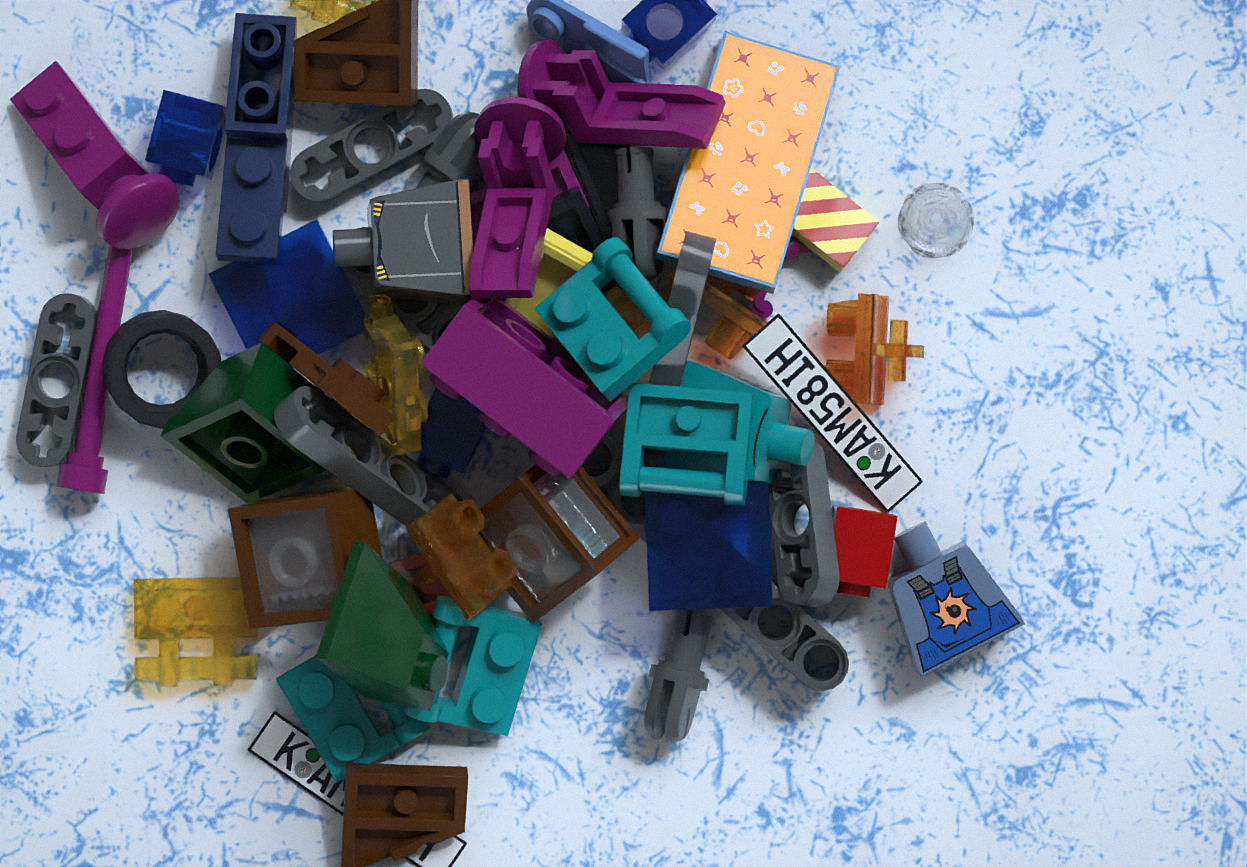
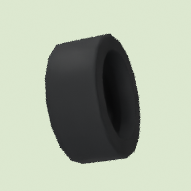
M167 310L143 312L121 324L108 341L102 362L105 387L115 404L138 423L163 429L221 362V354L210 333L189 317ZM167 333L182 338L191 346L197 357L198 374L195 385L185 397L175 403L158 405L146 402L135 394L128 382L126 367L130 353L140 341L150 335Z

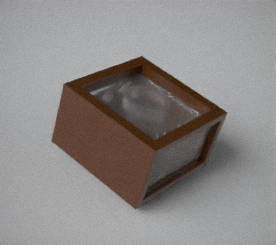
M534 464L456 528L532 623L536 622L597 576L640 539L623 518L622 514L613 506L588 475L583 466L569 479L562 472L558 476H554Z
M350 486L266 497L228 509L249 629L328 620L354 541L366 542L382 557L373 503Z

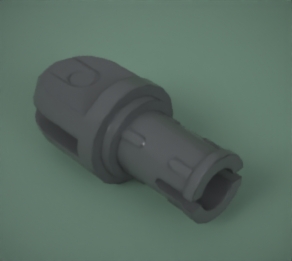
M466 112L459 114L446 124L434 143L421 158L425 162L423 168L426 170V173L416 188L458 179H469V194L474 191L478 182L483 177L478 160L480 145L474 132L475 123L479 116L478 113Z
M630 147V152H627L626 148H619L614 151L617 167L618 203L612 205V209L606 212L607 224L612 226V237H619L632 251L631 261L643 276L650 281L659 276L664 266V261L655 258L663 235V223H666L668 218L667 208L661 207V203L655 201L654 149L651 147Z
M680 608L676 609V619L665 661L659 660L657 665L651 664L648 676L654 679L644 719V726L648 734L656 740L661 739L665 734L668 743L681 741L687 736L693 722L700 691L707 692L709 679L704 677L705 672L700 670L711 624L714 623L715 619L705 614L694 611L690 613L689 610Z

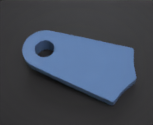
M531 0L526 8L528 25L532 33L540 40L555 41L566 54H571L573 50H595L609 82H651L649 50L643 45L563 0Z

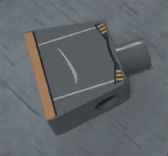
M458 179L372 198L369 200L367 208V229L333 230L334 267L370 266L372 294L457 306H463L473 299L469 291L470 268L473 255L469 179Z

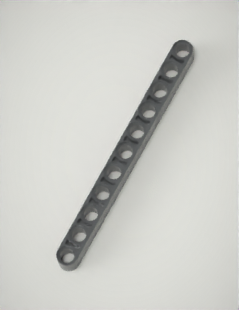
M361 227L357 229H367L368 227ZM355 266L342 267L353 281L430 350L442 335L445 326L454 319L462 306L428 302L427 306L420 312L414 314L406 313L398 305L397 298L372 294L371 272H360ZM607 434L601 443L605 444L611 452V466L602 475L590 477L613 506L622 514L635 533L801 683L812 690L819 691L833 689L842 683L848 673L849 659L846 650L840 642L798 604L785 600L779 587L676 494L656 492V506L653 511L644 516H633L625 510L621 501L622 495H620L623 447ZM683 522L695 525L702 535V542L698 551L686 557L678 556L671 552L666 542L670 529L676 524ZM728 563L737 564L742 567L747 576L746 586L743 591L732 597L720 595L715 591L712 584L716 569ZM773 604L783 605L788 608L792 617L791 626L788 631L778 637L766 636L758 627V616L761 611ZM825 645L835 651L837 658L836 666L827 676L813 677L804 670V656L814 646Z

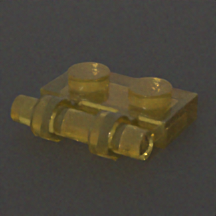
M376 294L369 298V314L363 320L364 339L371 350V360L365 366L366 377L386 393L379 404L392 413L395 418L384 432L397 454L402 455L422 450L421 424L428 422V409L425 397L419 388V374L426 371V368L420 364L425 358V353L419 338H411L400 322L399 317L393 313L392 297Z
M240 576L134 579V640L159 639L158 657H135V681H158L159 687H179L180 681L213 680L214 686H233L234 680H257V656H234V638L258 637V628L249 629ZM213 638V656L180 657V639Z

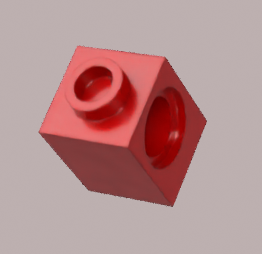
M833 505L832 517L840 574L837 592L870 597L871 587L886 589L898 516L890 513Z

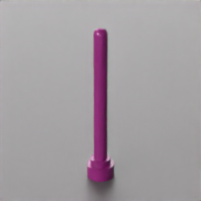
M109 245L75 451L68 452L66 463L60 462L57 487L105 494L108 470L103 469L104 457L99 456L109 392L105 387L102 362L108 341L121 325L133 248L117 249Z

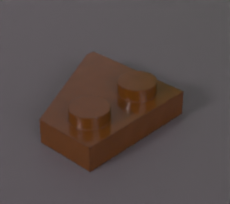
M274 320L259 337V341L277 353L283 360L379 436L395 418L392 413L379 404L386 393L340 357L331 366Z

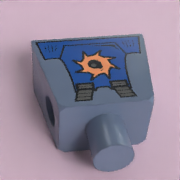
M926 521L894 537L908 569L889 578L887 584L912 665L921 677L1025 625L1021 615L966 543L960 542L941 551Z

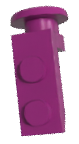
M553 40L538 41L532 44L523 56L518 73V97L538 101L552 109L560 119L563 117L574 142L707 149L726 104L722 94L697 85L609 82L595 50H573L571 54H564L559 44Z
M57 61L53 62L10 98L11 102L76 189L99 210L96 218V230L100 238L108 245L117 249L136 248L151 242L170 226L180 206V195L174 182L165 175L150 174L124 147L82 90Z
M506 97L486 105L480 112L474 127L475 137L480 145L478 160L487 192L471 260L469 291L472 298H533L555 190L549 162L556 159L565 147V128L563 122L552 109L532 99Z

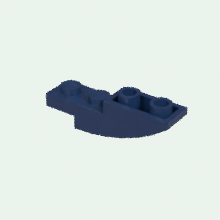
M235 13L224 127L227 140L216 244V257L218 261L279 265L283 215L287 211L294 117V40L297 39L296 17Z

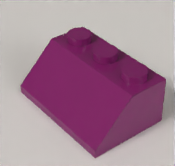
M473 298L465 303L420 363L432 372L429 380L437 389L456 400L463 396L481 410L478 416L489 429L505 438H508L511 434L531 449L528 452L530 459L541 469L554 476H558L562 472L571 479L627 410L628 396L625 393L621 392L610 402L565 347L501 298Z

